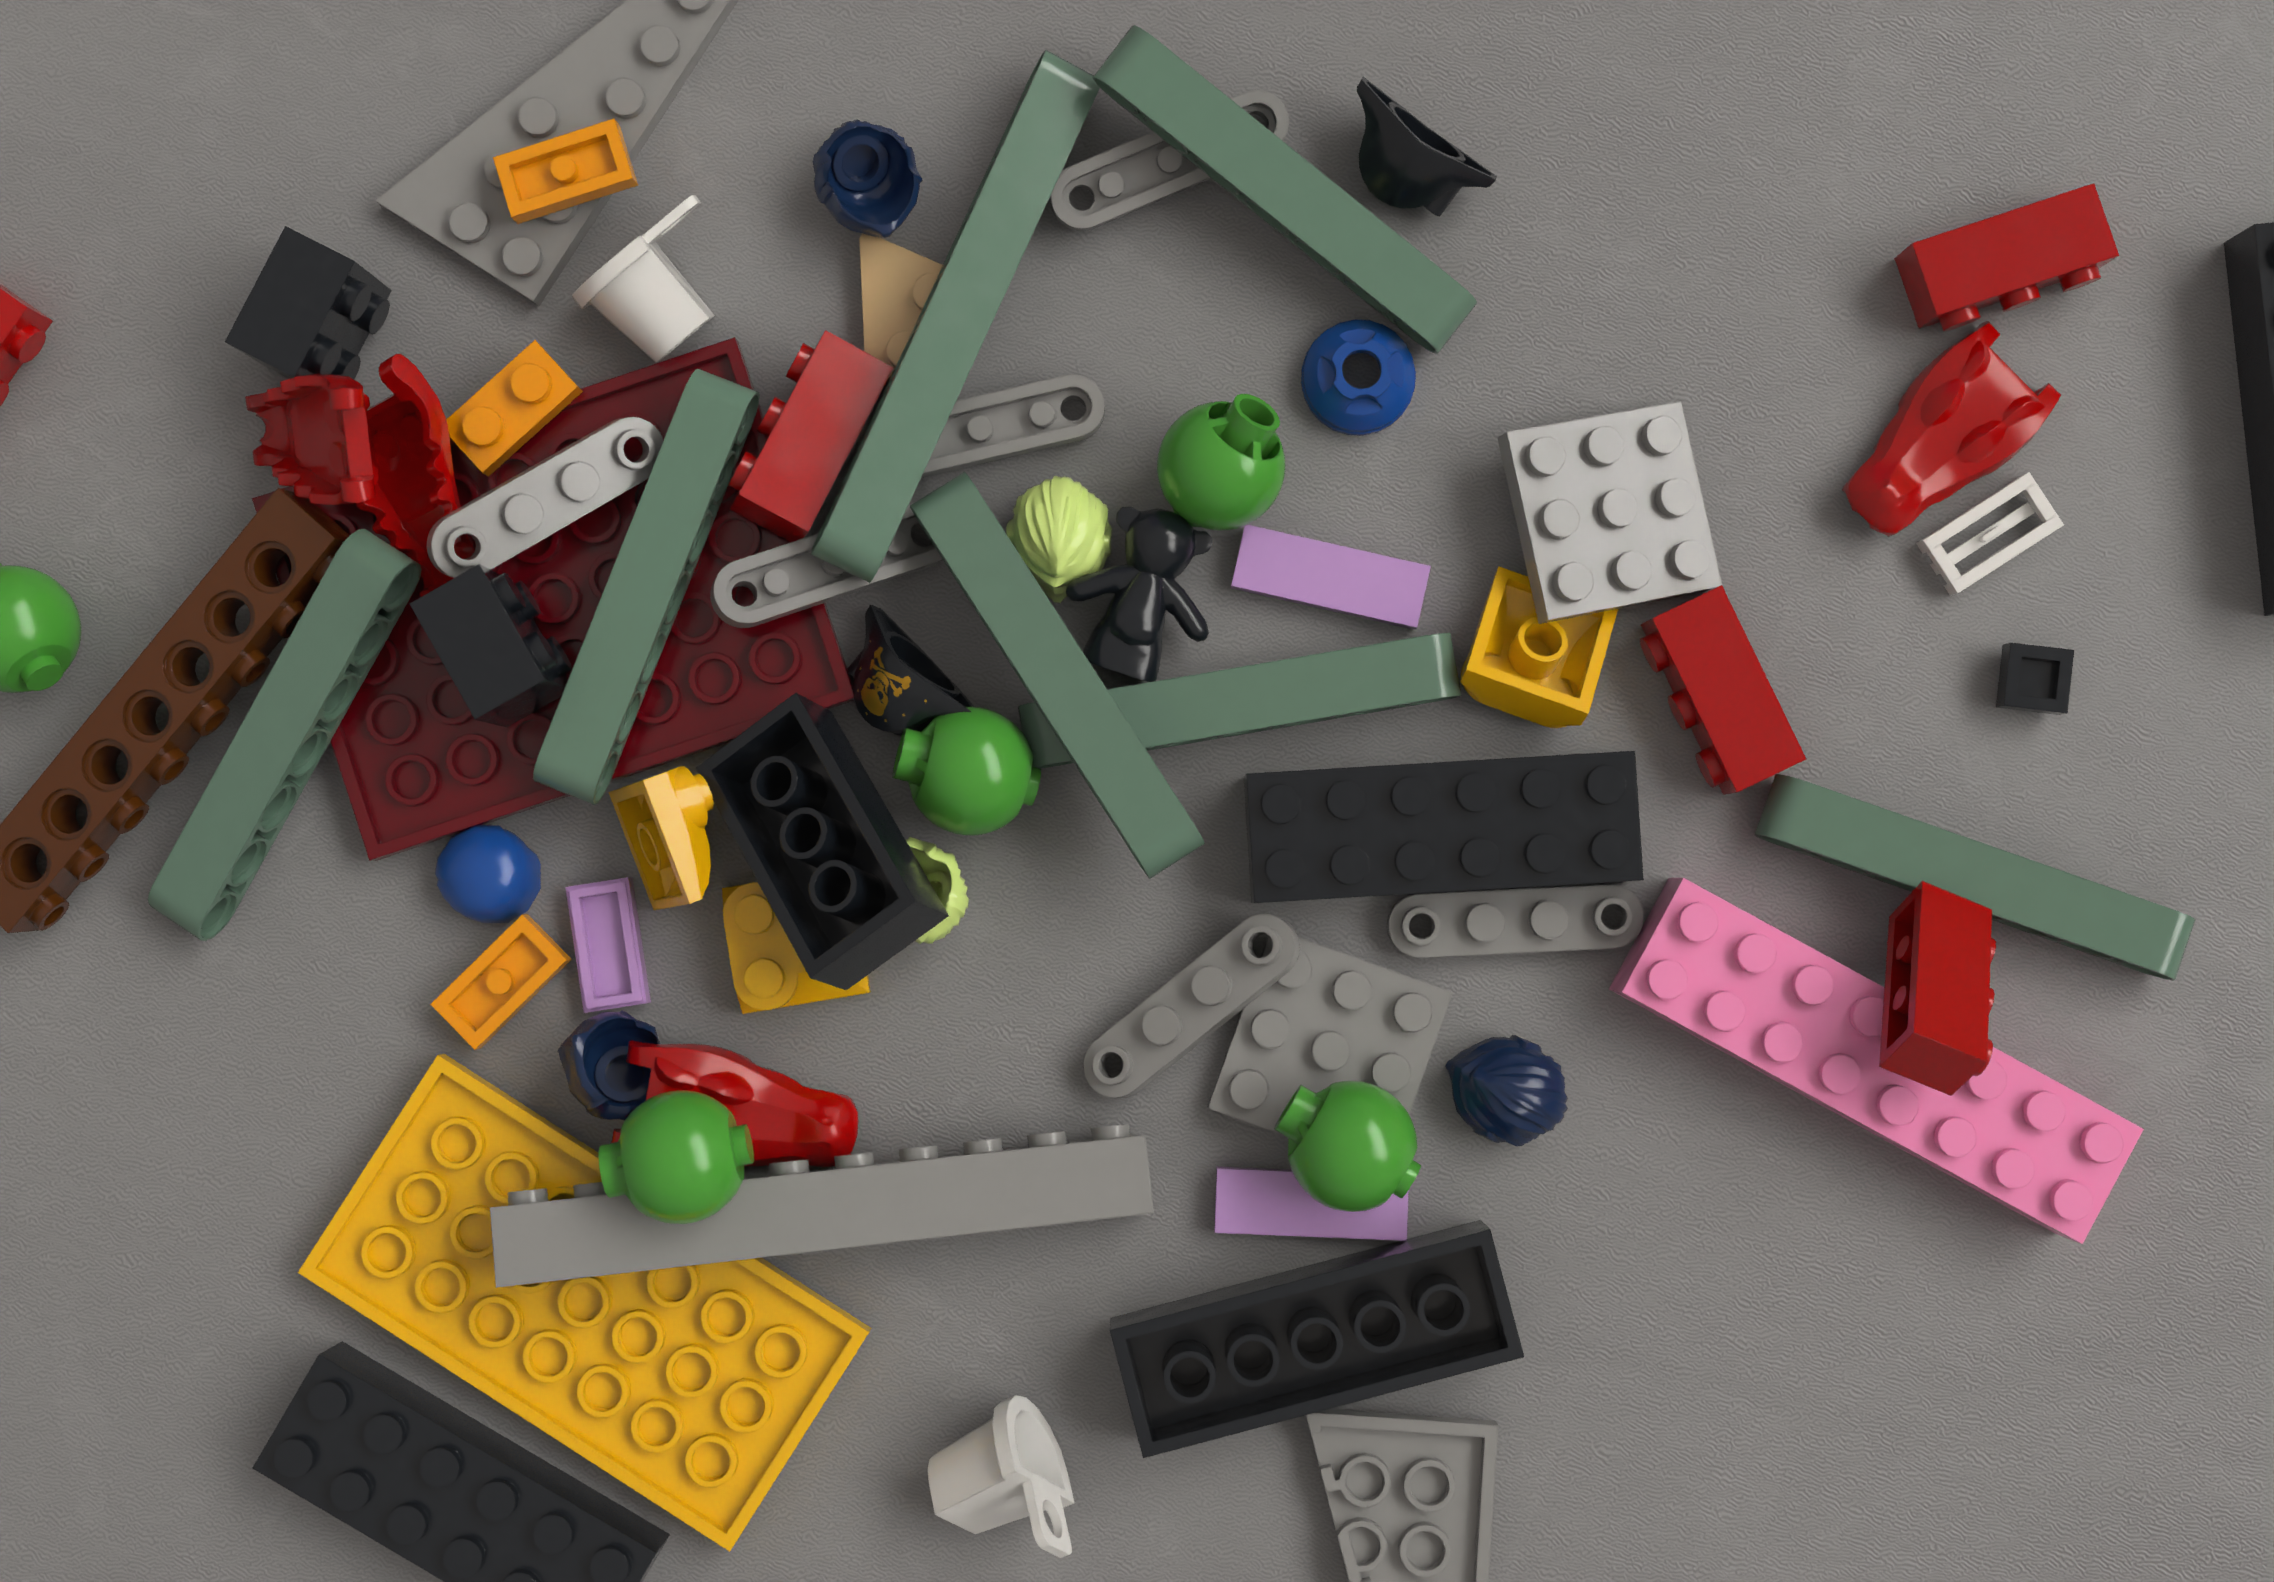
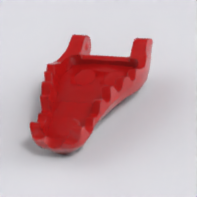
M1989 321L1981 323L1969 335L1943 351L1913 380L1898 403V412L1884 428L1874 446L1875 452L1843 486L1842 491L1846 494L1852 510L1860 514L1867 521L1871 529L1888 537L1895 535L1910 525L1929 506L1950 497L1968 483L1996 471L2031 441L2061 397V394L2050 383L2033 392L1990 348L2000 336V333Z
M395 354L379 366L380 378L393 394L371 406L366 411L372 464L378 468L379 476L375 486L376 497L356 503L360 510L371 512L376 516L377 520L372 526L376 534L385 535L392 547L407 554L421 565L424 589L419 594L422 597L454 579L441 573L432 564L427 552V538L431 528L439 519L460 508L461 505L454 477L449 429L440 400L418 368L404 355ZM462 534L457 537L454 542V551L458 557L467 559L475 552L476 547L469 534Z
M300 375L281 381V387L267 389L265 393L245 397L247 410L257 413L256 416L261 418L265 424V434L259 440L261 445L253 450L254 465L272 466V475L278 478L279 485L294 486L295 496L309 498L310 503L339 505L361 503L376 497L375 486L379 476L378 468L372 464L366 411L370 407L369 397L363 392V386L349 376Z
M633 1040L629 1042L626 1062L651 1068L646 1100L669 1091H695L706 1094L726 1106L732 1112L737 1126L747 1124L753 1144L754 1163L744 1166H769L771 1163L808 1160L811 1166L828 1167L835 1166V1156L851 1155L857 1139L859 1120L855 1103L849 1096L802 1086L795 1079L773 1069L758 1066L749 1058L722 1047L705 1044H650ZM614 1129L611 1143L618 1142L621 1129Z

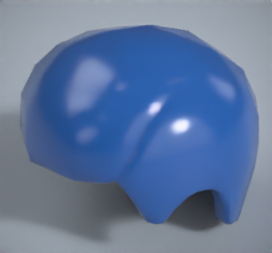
M476 825L459 832L449 839L437 857L435 875L438 879L437 886L443 898L456 912L481 923H509L529 910L541 889V864L537 854L529 849L515 833L502 829L499 825Z

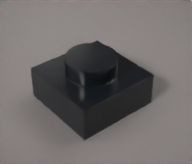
M2011 642L2003 644L1996 708L2054 715L2067 714L2074 650Z

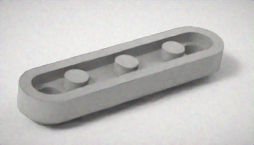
M1251 90L1230 98L1250 115H1258L1263 118L1268 130L1282 141L1285 139L1289 128V116L1285 105L1277 96L1264 90ZM1152 131L1064 169L1051 193L1050 204L1055 217L1061 224L1072 230L1087 231L1212 178ZM1077 188L1089 190L1093 196V205L1087 210L1075 209L1069 200V195L1073 190Z
M1069 374L957 400L921 478L1085 440L1098 431L1104 420L1105 403L1103 394L1099 387L1089 378L1082 375ZM1071 400L1080 401L1086 408L1085 414L1075 421L1066 419L1061 413L1064 404ZM866 425L862 429L857 438L855 453L868 428V425Z
M625 417L615 419L442 517L433 525L427 538V552L432 564L441 573L455 578L478 564L493 569L647 480L663 443L660 432L653 424L642 418ZM631 437L638 439L643 448L641 457L635 462L628 460L623 450L625 442ZM462 534H469L476 544L475 552L467 559H461L454 551V542Z
M913 502L908 505L883 562L870 583L811 555L812 547L818 534L727 564L715 578L711 587L710 598L712 607L721 620L737 628H750L933 567L943 559L931 541L927 547H920L913 542L911 529L922 528L910 508V505L915 503ZM738 586L748 588L754 596V603L746 607L736 604L732 598V589Z
M1619 885L1408 895L1395 903L1388 914L1386 927L1388 937L1394 947L1403 954L1416 958L1614 949L1628 945L1638 936L1643 926L1644 913L1636 895ZM1610 904L1616 905L1622 912V921L1614 929L1607 928L1601 919L1603 909ZM1419 913L1427 915L1432 922L1431 932L1424 938L1414 937L1409 929L1410 920Z
M1270 914L1253 915L1240 923L1090 1045L1084 1057L1083 1067L1086 1080L1092 1089L1103 1096L1111 1098H1127L1140 1092L1294 967L1300 952L1299 938L1294 928L1285 920ZM1268 934L1273 941L1272 951L1268 956L1258 958L1253 950L1254 941L1260 935ZM1116 1053L1122 1058L1123 1069L1118 1076L1112 1078L1108 1075L1105 1064L1108 1057Z

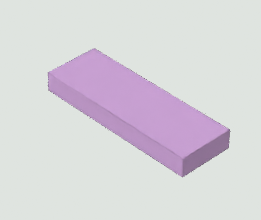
M1246 525L1244 526L1231 588L1415 630L1418 626L1431 566Z
M1216 1166L1214 1233L1407 1241L1408 1192L1403 1198L1392 1194L1383 1205L1370 1210L1346 1212L1329 1208L1313 1199L1299 1185L1291 1169Z

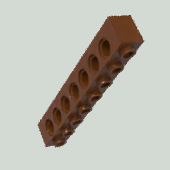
M281 488L275 490L0 824V926L7 933L43 931L53 926L63 917L69 908V902L66 899L81 882L91 879L105 866L109 859V854L106 852L120 834L129 832L144 819L149 811V805L146 804L161 785L170 783L183 772L189 762V756L186 754L201 736L211 734L225 721L230 711L227 706L242 687L250 686L265 673L270 664L268 655L282 638L290 637L336 552L350 536L314 503H310L308 498L297 497L294 495V492ZM288 555L292 567L291 574L287 581L280 585L276 578V566L283 556ZM246 604L250 611V623L248 628L240 634L237 630L235 619L238 610ZM205 653L209 660L210 668L206 679L200 683L196 676L195 667L199 657ZM164 702L169 712V719L163 731H160L157 727L155 716L158 707ZM123 751L128 760V770L125 777L121 780L116 772V760ZM81 800L86 805L88 812L87 821L83 828L80 827L76 819V809ZM41 849L47 858V868L43 876L39 873L36 865L37 855Z

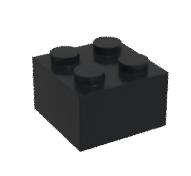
M285 226L225 343L289 379L309 374L341 375L355 379L361 362L358 354L369 333L375 334L385 322L390 308V303L387 299L392 290L354 260Z
M478 564L410 603L411 608L475 720L507 728L562 696L568 682L565 673L572 670V665L558 641L553 636L546 639L539 630L533 618L541 614V611L533 595L521 580L514 583L507 573L499 574Z

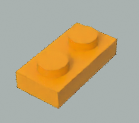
M615 118L493 157L510 216L517 224L638 186L621 127Z
M534 340L446 419L449 437L476 467L489 477L583 391L548 352Z
M522 914L430 1005L474 1050L481 1049L572 959L528 914Z

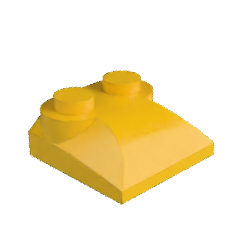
M1498 566L1469 654L1461 669L1460 683L1463 684L1466 692L1477 702L1549 728L1582 725L1590 711L1618 609L1539 624L1528 576Z
M679 766L608 792L653 910L687 905L701 900L709 884L711 868L710 845L705 826L708 822L707 812L714 807L712 793L704 777L701 774L693 775L687 767Z
M758 882L722 888L723 922L733 984L742 1014L871 992L868 975L848 990L811 979Z

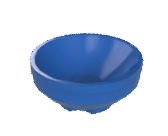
M1355 319L1340 322L1325 330L1315 339L1307 351L1301 369L1302 392L1310 411L1322 424L1333 431L1346 435L1364 436L1377 433L1391 426L1402 416L1410 404L1415 389L1416 371L1413 357L1406 343L1393 330L1371 320ZM1356 353H1365L1372 356L1380 368V377L1377 383L1364 389L1349 385L1342 372V365L1349 356Z

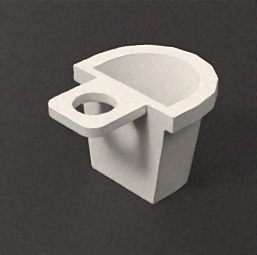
M696 195L688 197L645 234L634 239L572 294L573 300L581 309L589 305L593 306L655 363L663 359L715 316L656 243L701 205V201Z
M1014 1395L1002 1400L994 1408L992 1419L935 1453L929 1459L928 1480L936 1516L973 1534H978L1029 1516L1035 1541L1041 1549L1059 1558L1066 1557L1072 1553L1070 1536L1063 1510L1064 1507L1075 1503L1067 1468L1050 1425L1040 1410L1026 1397ZM1045 1510L1051 1519L1054 1535L1046 1523L1043 1513Z

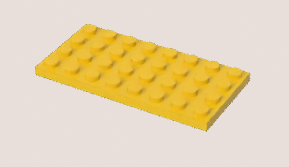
M437 1055L298 1273L730 1552L872 1328L763 1258L496 1288L490 1207L508 1206L507 1193L547 1188L548 1201L574 1198L573 1185L602 1182L599 1169V1153L448 1055Z

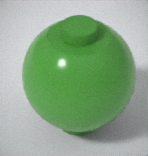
M1239 394L1233 402L1216 401L1198 405L1181 415L1167 430L1161 442L1157 458L1159 484L1163 495L1173 508L1174 513L1184 518L1192 527L1218 531L1237 529L1260 518L1275 502L1284 481L1285 454L1282 443L1275 432L1280 425V420L1269 404L1253 395Z
M0 563V692L23 693L47 689L61 679L63 673L69 668L78 652L81 641V620L78 609L66 589L49 575L25 566H3Z
M966 707L971 712H957L937 716L922 732L905 728L898 745L892 778L909 783L915 805L929 821L946 831L960 835L987 834L1010 823L1019 814L1022 804L1033 805L1041 779V769L1032 767L1033 753L1022 731L1002 714L980 707Z
M1353 1080L1340 1081L1330 1084L1329 1087L1317 1093L1300 1085L1289 1100L1274 1130L1288 1137V1161L1299 1185L1317 1202L1335 1210L1346 1212L1366 1211L1383 1205L1392 1194L1403 1198L1421 1168V1165L1413 1160L1417 1151V1136L1410 1115L1400 1101L1392 1094L1371 1083Z
M687 1090L661 1093L644 1101L624 1121L618 1142L601 1145L598 1154L601 1180L606 1195L609 1198L626 1195L635 1208L644 1215L670 1224L694 1223L719 1212L732 1200L739 1190L744 1179V1165L754 1163L753 1144L747 1124L737 1126L732 1112L721 1102L706 1094Z

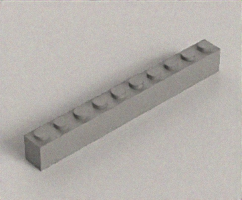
M1125 1124L1091 1128L1092 1141L1067 1144L1066 1131L1027 1135L1028 1148L1003 1151L1002 1138L963 1142L964 1155L943 1158L938 1157L937 1145L899 1149L900 1162L874 1165L873 1152L835 1156L834 1170L809 1172L808 1160L769 1164L770 1177L743 1179L736 1195L723 1209L709 1218L688 1224H670L652 1219L637 1210L626 1195L609 1198L606 1195L602 1182L573 1185L574 1198L548 1201L547 1188L508 1192V1206L490 1207L496 1288L1153 1214L1154 1208L1146 1135L1131 1137L1130 1126Z

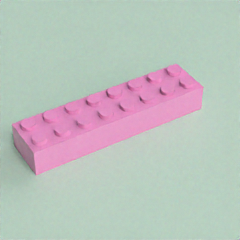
M1668 878L1640 933L1609 987V990L2049 1231L2081 1244L2085 1241L2144 1130L1993 1047L1991 1059L1983 1073L1979 1076H1972L1952 1096L1879 1067L1884 1000L1883 986L1685 878Z

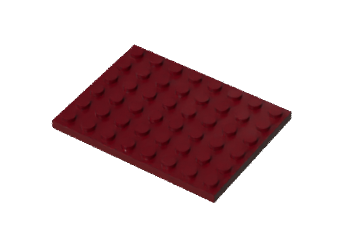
M734 337L581 388L583 392L489 477L483 474L450 438L454 477L461 507L618 418H642L658 429L664 441L684 388L696 369H701L754 390L739 342ZM758 405L756 416L734 472L746 451L756 457L758 456L768 437L757 431L763 419L760 405ZM631 437L624 444L623 450L626 458L631 462L637 461L643 452L640 441ZM648 479L491 569L499 574L507 573L514 583L521 580L527 586L541 611V614L533 618L546 639L553 636L566 653L572 669ZM294 486L282 488L294 492ZM730 486L727 487L610 782L729 743L794 693H798L826 709L854 701L853 684L826 603L750 628L731 626L721 620L714 611L710 598L711 587L723 567L733 561L791 543L731 511L730 507L739 491ZM275 491L252 498L256 513ZM356 503L339 505L315 504L349 535L359 529H366L390 545V541L385 535L376 534L372 529L373 524L377 520L376 516L371 512L360 510ZM288 555L283 556L276 566V575L280 585L285 583L291 574L292 567ZM420 576L416 589L331 739L369 861H378L458 834L470 827L485 825L570 796L533 780L535 763L561 697L507 728L475 720L410 606V603L421 597L419 593L424 589L422 576ZM738 586L732 589V598L736 604L746 607L754 603V596L748 588ZM572 670L565 673L567 679H569Z

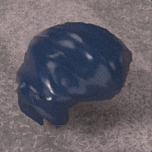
M858 119L842 123L841 127L834 129L833 133L824 141L813 158L814 188L820 203L826 206L839 224L853 232L880 238L890 237L902 225L917 204L920 183L923 180L917 171L913 149L905 143L904 137L898 136V133L890 128L874 125L867 121L861 122Z
M623 1010L620 1012H601L583 1021L558 1049L570 1093L580 1104L585 1106L587 1113L600 1119L626 1120L636 1107L646 1101L651 1068L626 1062L629 1042L633 1040L642 1043L660 1044L656 1027L635 1019Z
M1512 1035L1510 1038L1491 1037L1461 1051L1449 1060L1445 1066L1452 1083V1095L1457 1113L1473 1129L1474 1133L1493 1142H1506L1514 1146H1523L1538 1138L1540 1134L1553 1130L1555 1125L1562 1121L1564 1113L1568 1109L1566 1106L1568 1098L1565 1093V1078L1562 1075L1561 1065L1554 1062L1551 1056L1543 1054L1538 1044L1516 1035Z

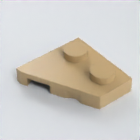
M861 233L859 247L864 352L893 367L887 380L889 382L943 265L880 237Z

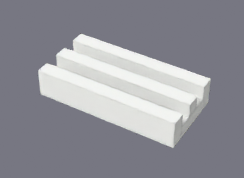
M2030 472L1920 540L1916 545L1922 554H1928L1933 562L1930 566L1936 575H1942L1947 583L1944 587L1949 595L1952 596L1960 593L2064 526V524ZM2022 492L2028 502L1946 553L1941 543ZM2036 512L2042 523L1966 572L1959 573L1955 567L1956 563Z

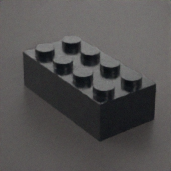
M794 693L696 767L698 774H701L706 780L716 807L811 979L848 990L949 916L830 710L798 693Z

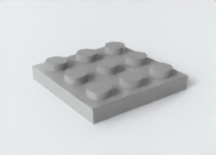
M1681 401L1509 431L1497 437L1539 624L1706 592L1722 585Z
M1269 935L1261 958L1268 956L1272 951L1273 941ZM1298 937L1300 952L1294 967L1242 1009L1210 1097L1208 1109L1283 1135L1274 1130L1275 1125L1300 1085L1317 1093L1329 1087L1332 1083L1353 1080L1371 1083L1388 1091L1400 1101L1410 1115L1453 992Z

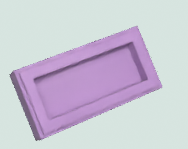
M627 877L565 887L584 1013L650 1003L633 878Z

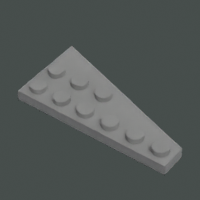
M738 0L624 1L375 201L387 211L539 307L612 194L517 224L510 216L493 157L615 118L621 127L631 163H633Z
M1327 1409L1306 1415L1349 1582H1489L1498 1424L1495 1420Z

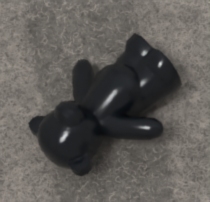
M1131 506L1121 507L1116 513V522L1126 534L1125 554L1127 564L1110 567L1076 578L1067 585L1066 595L1072 601L1082 602L1106 593H1114L1115 595L1111 599L1104 616L1093 629L1083 653L1092 664L1140 680L1154 682L1159 672L1162 653V631L1166 611L1174 616L1178 624L1191 639L1197 642L1204 641L1209 634L1207 622L1185 590L1174 579L1184 571L1195 555L1204 554L1210 550L1212 537L1206 531L1193 529L1184 518L1172 511L1158 508L1138 511Z

